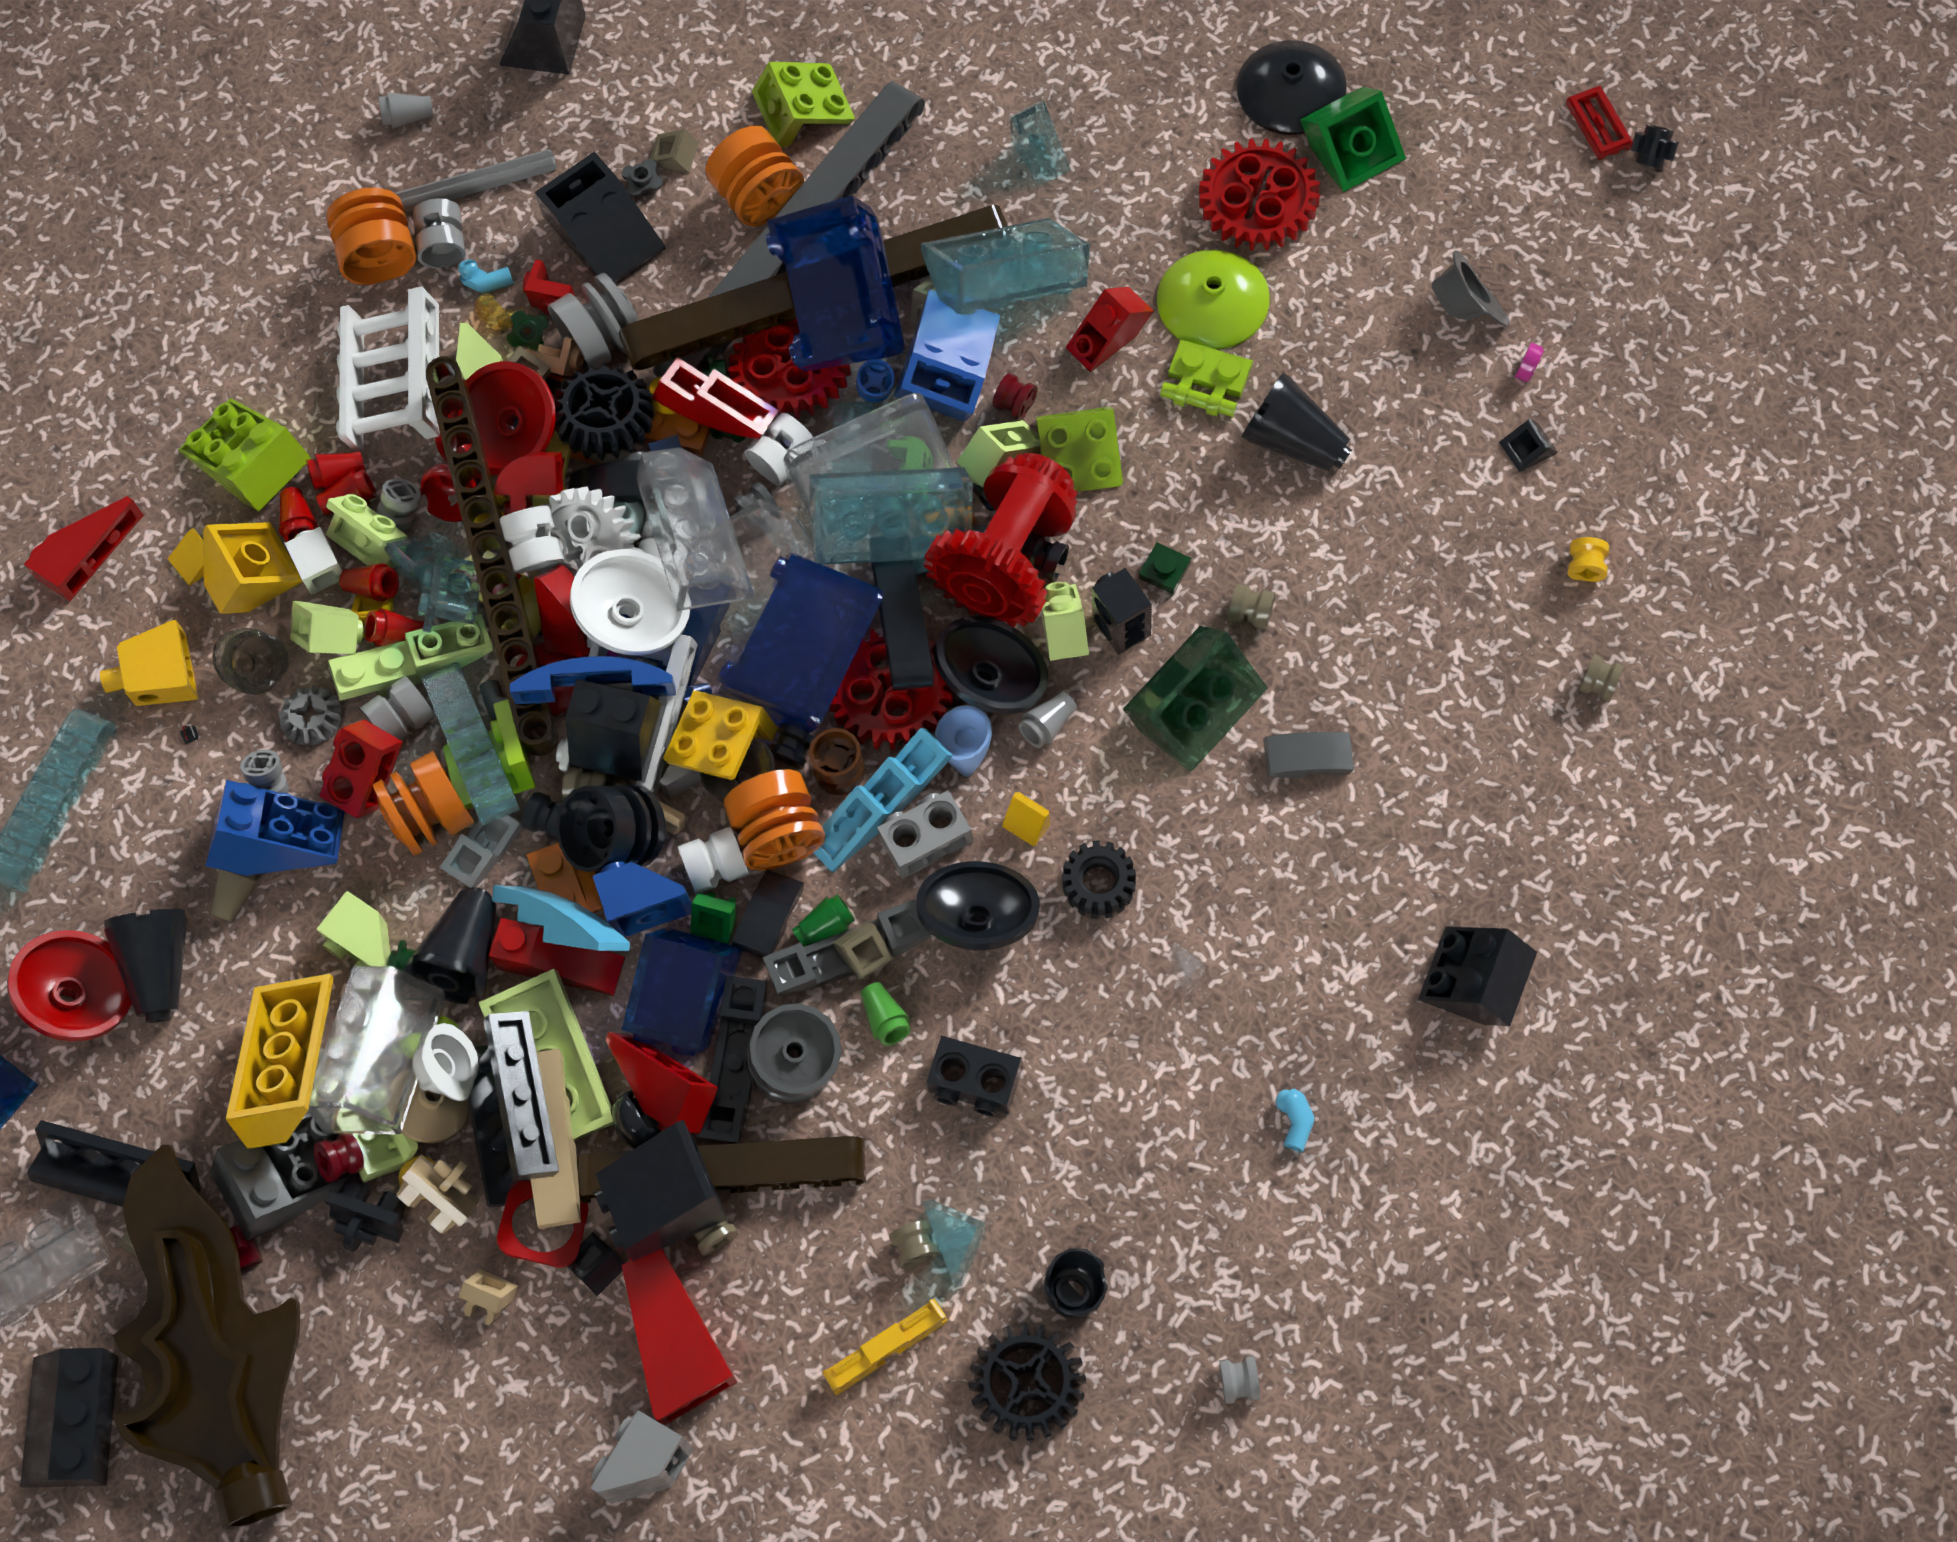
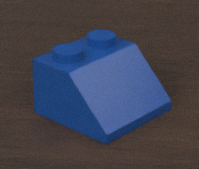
M621 861L604 866L601 869V873L593 875L607 921L624 938L691 915L692 903L683 885L633 862L627 864Z

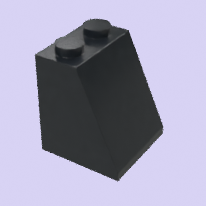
M518 0L500 60V66L569 75L586 17L582 0Z
M684 1120L671 1125L595 1174L600 1188L593 1190L596 1200L603 1214L610 1211L615 1226L608 1228L617 1251L625 1250L632 1261L728 1220L698 1146Z

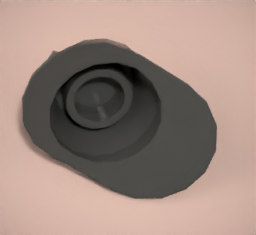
M1454 251V263L1432 282V289L1442 307L1448 314L1457 319L1469 320L1488 314L1499 324L1509 326L1510 320L1493 294L1480 281L1463 254L1459 251Z

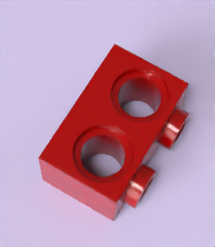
M365 719L341 728L334 738L333 746L335 749L331 761L322 774V781L324 782L319 797L357 819L377 811L379 805L373 784L382 779L386 786H388L390 774L393 772L403 741Z

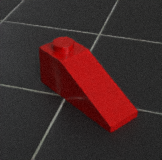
M126 496L48 535L42 544L36 546L31 551L29 559L24 565L36 580L71 602L144 515L133 499Z
M504 918L500 919L489 953L490 959L498 970L534 978L555 969L558 971L563 985L614 996L625 961L624 956L610 951H597L543 942V927Z
M608 1032L605 1040L643 1112L659 1122L657 1127L661 1131L684 1120L690 1133H700L718 1087L638 1036Z

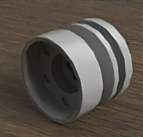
M605 273L594 277L598 292L590 283L586 282L581 285L586 301L585 304L582 305L574 295L568 293L548 305L550 316L562 339L564 340L566 336L573 337L585 358L582 367L586 372L588 365L594 370H598L604 362L605 364L611 362V355L607 346L609 342L621 353H626L618 333L626 325L638 321L637 313L625 293Z

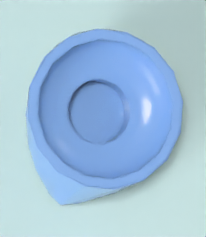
M969 705L955 707L945 713L939 720L935 730V738L953 755L948 763L961 775L970 777L983 761L992 738V725L987 714Z

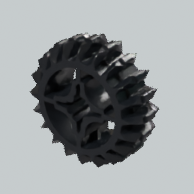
M605 362L601 369L594 370L588 365L587 372L584 374L574 370L573 381L563 379L562 390H555L554 404L556 417L554 430L557 432L559 440L563 445H569V449L572 450L573 454L582 450L583 456L588 459L595 453L603 461L607 453H612L618 459L621 449L624 448L632 453L634 449L633 443L644 444L645 434L651 433L652 421H654L655 417L652 393L648 390L643 378L637 379V375L633 370L624 373V369L620 364L613 370H609Z
M1027 1323L1020 1324L1021 1336L1013 1337L1010 1326H1006L1003 1328L1006 1341L1001 1343L995 1335H991L988 1338L991 1347L994 1349L992 1353L981 1347L977 1350V1355L986 1364L972 1363L970 1366L971 1373L982 1377V1379H974L968 1383L971 1391H983L982 1394L972 1399L973 1407L981 1408L988 1405L980 1415L982 1422L987 1423L996 1416L998 1419L993 1427L994 1433L999 1435L1003 1432L1006 1425L1011 1426L1009 1431V1439L1011 1441L1018 1439L1020 1429H1026L1027 1442L1033 1443L1035 1440L1033 1429L1041 1428L1043 1437L1046 1440L1050 1439L1052 1435L1048 1424L1054 1422L1058 1429L1061 1431L1065 1430L1067 1425L1061 1414L1064 1412L1073 1418L1078 1415V1410L1069 1401H1084V1392L1074 1389L1073 1386L1085 1384L1086 1376L1081 1373H1072L1083 1365L1082 1359L1074 1357L1067 1360L1066 1358L1074 1350V1345L1068 1342L1057 1348L1061 1339V1333L1055 1331L1048 1340H1045V1326L1042 1324L1037 1326L1035 1336L1029 1335ZM1020 1349L1039 1350L1038 1354H1034L1030 1361L1024 1364H1017L1003 1359L1008 1354ZM1051 1357L1059 1365L1064 1377L1060 1395L1052 1391V1387L1042 1378ZM995 1370L1001 1373L1012 1385V1389L1007 1396L1008 1401L1004 1407L999 1405L991 1390L992 1376ZM1036 1370L1034 1379L1039 1389L1035 1388L1031 1391L1028 1387V1392L1021 1391L1019 1394L1020 1383L1015 1375L1019 1377L1024 1373L1026 1377L1027 1373L1033 1374ZM1031 1400H1037L1045 1405L1049 1404L1052 1406L1045 1412L1034 1416L1015 1415L1026 1402Z

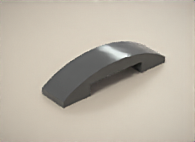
M915 899L877 913V919L869 922L875 924L893 957L908 951L931 936L918 918ZM854 928L805 947L798 943L764 956L763 962L777 995L802 992L852 975L853 972L836 950L833 942Z

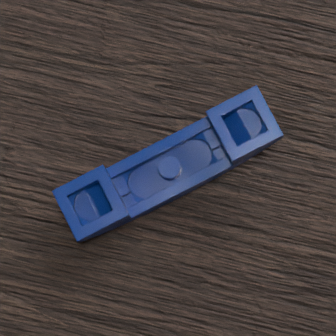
M607 656L580 657L558 661L537 668L509 684L510 694L515 704L556 702L555 687L575 686L576 679L597 684L632 683L634 692L652 697L676 695L673 676L668 672L640 661Z

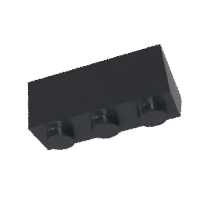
M67 1348L33 1357L20 1482L21 1488L107 1485L112 1415L114 1411L119 1356L105 1348Z

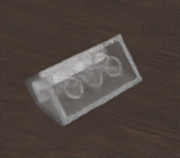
M680 447L641 453L637 482L676 611L753 599L754 592L713 464Z
M353 966L315 1074L308 1112L324 1133L401 1134L418 1082L413 1071V1056L415 1051L425 1041L428 1032L437 1023L445 998L443 990L390 966Z
M74 1193L66 1195L0 1236V1330L7 1325L13 1326L22 1322L30 1314V1311L45 1302L50 1303L58 1300L66 1293L69 1287L82 1279L88 1280L97 1276L105 1268V1265L110 1263L107 1245L80 1195Z

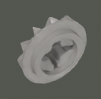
M313 684L311 688H296L295 694L290 698H284L282 710L278 712L280 728L285 736L296 744L304 746L320 744L328 740L337 731L342 719L341 705L328 688L325 690ZM312 702L315 711L321 714L311 716L310 722L306 726V721L300 714L307 712Z

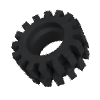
M1100 840L1093 841L1092 847H1087L1086 843L1079 846V852L1076 853L1073 850L1069 854V862L1065 861L1062 874L1063 892L1065 897L1067 896L1069 905L1072 908H1078L1079 914L1085 916L1086 913H1089L1093 919H1098V915H1105V918H1110L1113 912H1122L1125 909L1124 905L1126 903L1130 904L1133 899V892H1135L1136 873L1135 869H1133V861L1130 856L1126 858L1123 848L1119 847L1118 850H1115L1114 843L1107 841L1106 846H1100ZM1095 867L1106 868L1115 877L1113 887L1102 894L1089 891L1083 883L1085 874Z

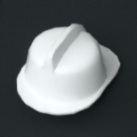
M445 1023L433 1026L428 1032L425 1041L415 1051L412 1060L413 1071L422 1090L444 1094L458 1102L466 1100L471 1094L479 1068L478 1056L469 1038L455 1026Z

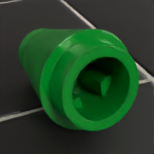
M836 894L830 899L826 896L792 930L802 946L805 947L849 930L848 925L853 923L855 918L842 898Z

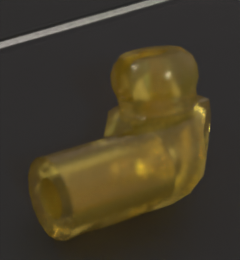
M490 294L479 296L474 304L477 316L494 330L512 328L511 316L515 311L521 310L526 314L525 308L505 310L495 300L496 298Z

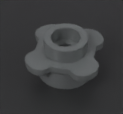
M646 159L641 164L635 166L628 165L623 168L622 177L628 181V193L631 196L649 195L662 187L663 180L657 176V164L654 160Z

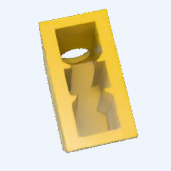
M176 620L166 622L120 642L117 646L120 666L105 669L99 673L102 687L106 693L124 689L126 695L135 706L198 699L187 635Z

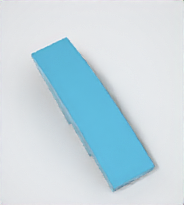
M920 728L895 758L888 757L864 786H856L822 825L826 835L825 842L814 854L834 873L878 834L877 827L882 825L886 817L895 812L903 811L948 763L953 755L927 729Z
M493 885V902L518 905L517 922L544 925L543 942L597 951H629L630 942L605 920L578 903L552 892L531 887Z

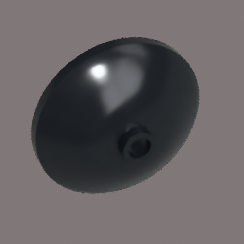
M1299 40L1278 41L1258 49L1245 61L1237 79V96L1245 114L1260 127L1286 135L1304 134L1300 119L1346 95L1347 91L1344 71L1335 57L1315 44ZM1293 72V73H1297V74H1296V75H1290V74H1288V73Z
M982 616L963 617L949 623L942 630L936 641L934 659L940 676L959 698L978 709L1000 714L1023 712L1033 707L1046 690L1048 670L1039 649L1022 632L1002 621Z
M983 861L955 863L935 871L922 883L916 899L918 918L929 933L951 946L974 951L999 949L1019 941L1034 928L1039 917L1040 908L1038 893L1027 878L1006 866Z

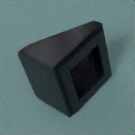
M1530 418L1499 442L1519 472L1558 453L1540 425Z
M592 1232L580 1244L575 1261L567 1267L598 1296L623 1271L621 1265L624 1262L606 1243Z

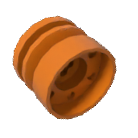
M751 125L727 136L715 147L705 167L707 180L719 195L727 200L728 206L736 213L739 220L745 225L752 227L764 225L775 218L804 183L803 173L793 164L790 157L782 153L781 146L762 126Z
M378 187L357 189L335 199L327 208L326 222L330 230V237L335 245L334 252L338 267L343 278L351 283L364 286L374 285L407 274L415 265L417 254L412 236L407 228L408 222L404 214V207L400 197L391 190Z
M434 751L410 763L415 779L411 784L408 785L396 771L390 774L398 789L395 793L391 794L382 779L373 784L377 795L378 807L396 839L404 844L414 857L424 851L416 837L417 834L423 832L432 847L438 844L433 825L440 822L450 835H454L475 823L469 810L465 808L452 786L449 775Z
M785 769L757 775L733 788L724 798V809L731 828L735 832L740 833L737 843L743 851L744 863L750 870H774L796 862L817 851L825 842V832L818 823L819 817L817 812L813 808H809L812 798L804 777L799 771Z

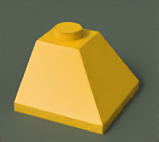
M270 522L206 525L203 529L204 586L220 614L250 612L303 582L293 560Z

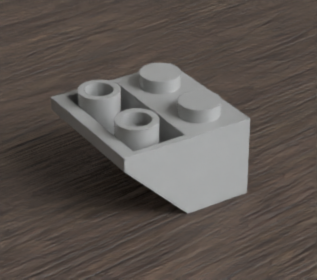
M637 1410L633 1418L627 1417L620 1425L615 1435V1440L618 1443L609 1457L603 1456L594 1468L591 1475L594 1483L590 1489L607 1502L614 1504L671 1488L694 1448L683 1436Z

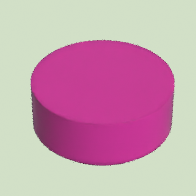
M1533 342L1530 343L1514 376L1515 378L1526 383L1530 381L1543 355V347Z

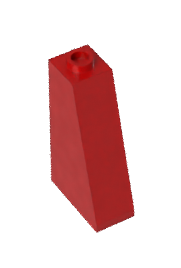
M662 1248L635 1261H632L628 1256L629 1261L621 1266L652 1413L656 1421L666 1426L736 1384L737 1380Z

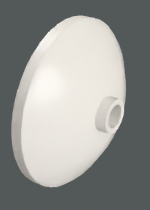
M617 549L592 557L578 570L570 591L572 614L581 630L598 645L620 654L647 655L667 648L680 637L689 619L690 598L687 588L678 573L661 559L637 550ZM620 614H626L630 618L622 617Z

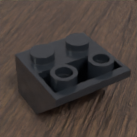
M1446 926L1418 1000L1483 1025L1510 1026L1537 951L1508 928Z

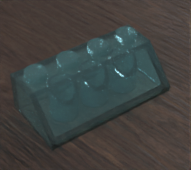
M1050 218L921 243V252L939 300L957 314L970 315L974 314L978 309L988 307L1003 308L1011 302L1021 300L1036 301L1044 295L1054 293L1069 294L1073 289L1087 287L1090 244Z
M965 467L809 474L810 519L815 564L925 559L924 556L937 535L942 536L945 530L952 534L955 529H959L961 532L972 530L973 482Z

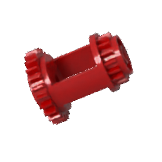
M1035 453L1017 454L1015 459L1009 456L1002 465L996 466L988 474L983 485L984 494L996 513L984 533L972 530L961 532L959 529H955L952 534L945 530L942 536L937 535L924 556L926 561L923 564L925 568L929 569L926 574L927 577L936 580L933 585L934 588L944 589L943 597L955 599L957 601L955 607L961 608L964 606L968 608V613L971 616L978 613L982 617L1005 621L1014 628L1017 623L1023 627L1027 625L1028 621L1033 623L1047 601L1045 597L1048 591L1043 589L1045 581L1038 578L1039 571L1021 553L1029 534L1035 532L1045 537L1061 536L1070 530L1076 518L1075 505L1077 500L1075 498L1078 492L1074 490V482L1071 476L1057 462Z

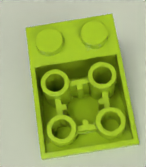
M232 398L216 407L212 416L199 429L191 432L186 438V442L178 449L181 454L240 501L258 512L307 464L306 460L312 459L286 427Z

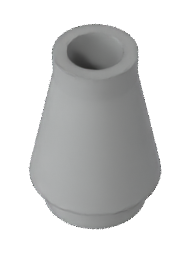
M387 92L388 96L379 97L383 126L392 125V129L425 118H433L430 96Z
M1058 693L1054 698L1023 714V721L1019 723L1020 733L1034 747L1040 748L1044 744H1051L1069 716L1077 709L1076 703L1067 693Z

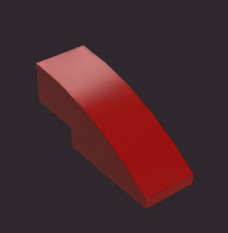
M678 357L660 379L652 395L654 401L692 421L719 431L755 439L762 437L779 412V410L714 369L708 377Z

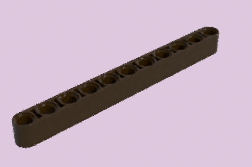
M991 205L635 321L623 327L618 334L632 369L644 370L675 360L677 357L681 358L772 328L773 326H778L932 275L935 272H942L993 254V250L999 247L1004 249L1010 247L1014 243V237L1001 207Z
M440 356L433 359L427 365L426 380L516 732L527 751L536 756H545L556 748L559 741L550 702L515 704L510 694V683L541 666L517 573L513 571L508 553L510 550L509 543L504 539L499 521L502 516L497 496L494 495V485L471 396L458 363L451 357ZM454 376L451 382L439 384L442 378ZM463 410L459 417L448 418L452 411ZM472 444V447L467 452L456 453L460 446ZM474 478L481 479V482L476 487H465L469 480ZM482 513L490 514L487 521L474 523L478 515ZM491 548L500 549L495 557L490 559L483 558L487 550ZM500 583L509 584L508 589L504 593L492 594L493 588ZM506 620H518L517 625L513 629L501 630V626ZM521 654L528 655L523 665L517 667L510 666L511 660L515 656ZM534 728H547L542 738L538 740L529 739V734Z

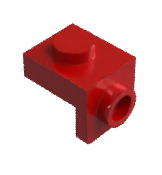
M535 259L531 271H527L524 276L523 292L526 293L531 307L538 308L550 316L548 311L549 304L568 293L574 296L575 294L571 285L548 281L549 276L544 262Z

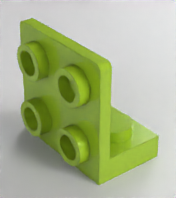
M768 62L752 89L769 132L781 148L791 145L803 124H849L855 119L834 70L828 63Z
M1111 406L1035 417L1041 455L1057 462L1069 473L1074 482V490L1081 492L1117 487L1123 484L1114 409Z
M508 699L493 704L497 720L490 722L492 730L443 746L451 784L466 809L536 788L528 754L516 732Z

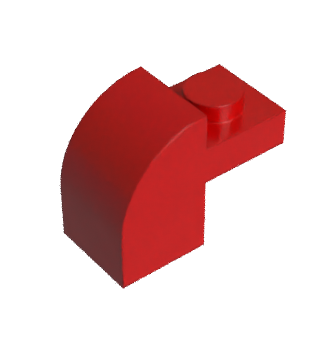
M562 452L526 454L509 463L501 471L496 480L494 495H510V501L505 502L504 516L516 511L532 508L533 495H557L563 491Z

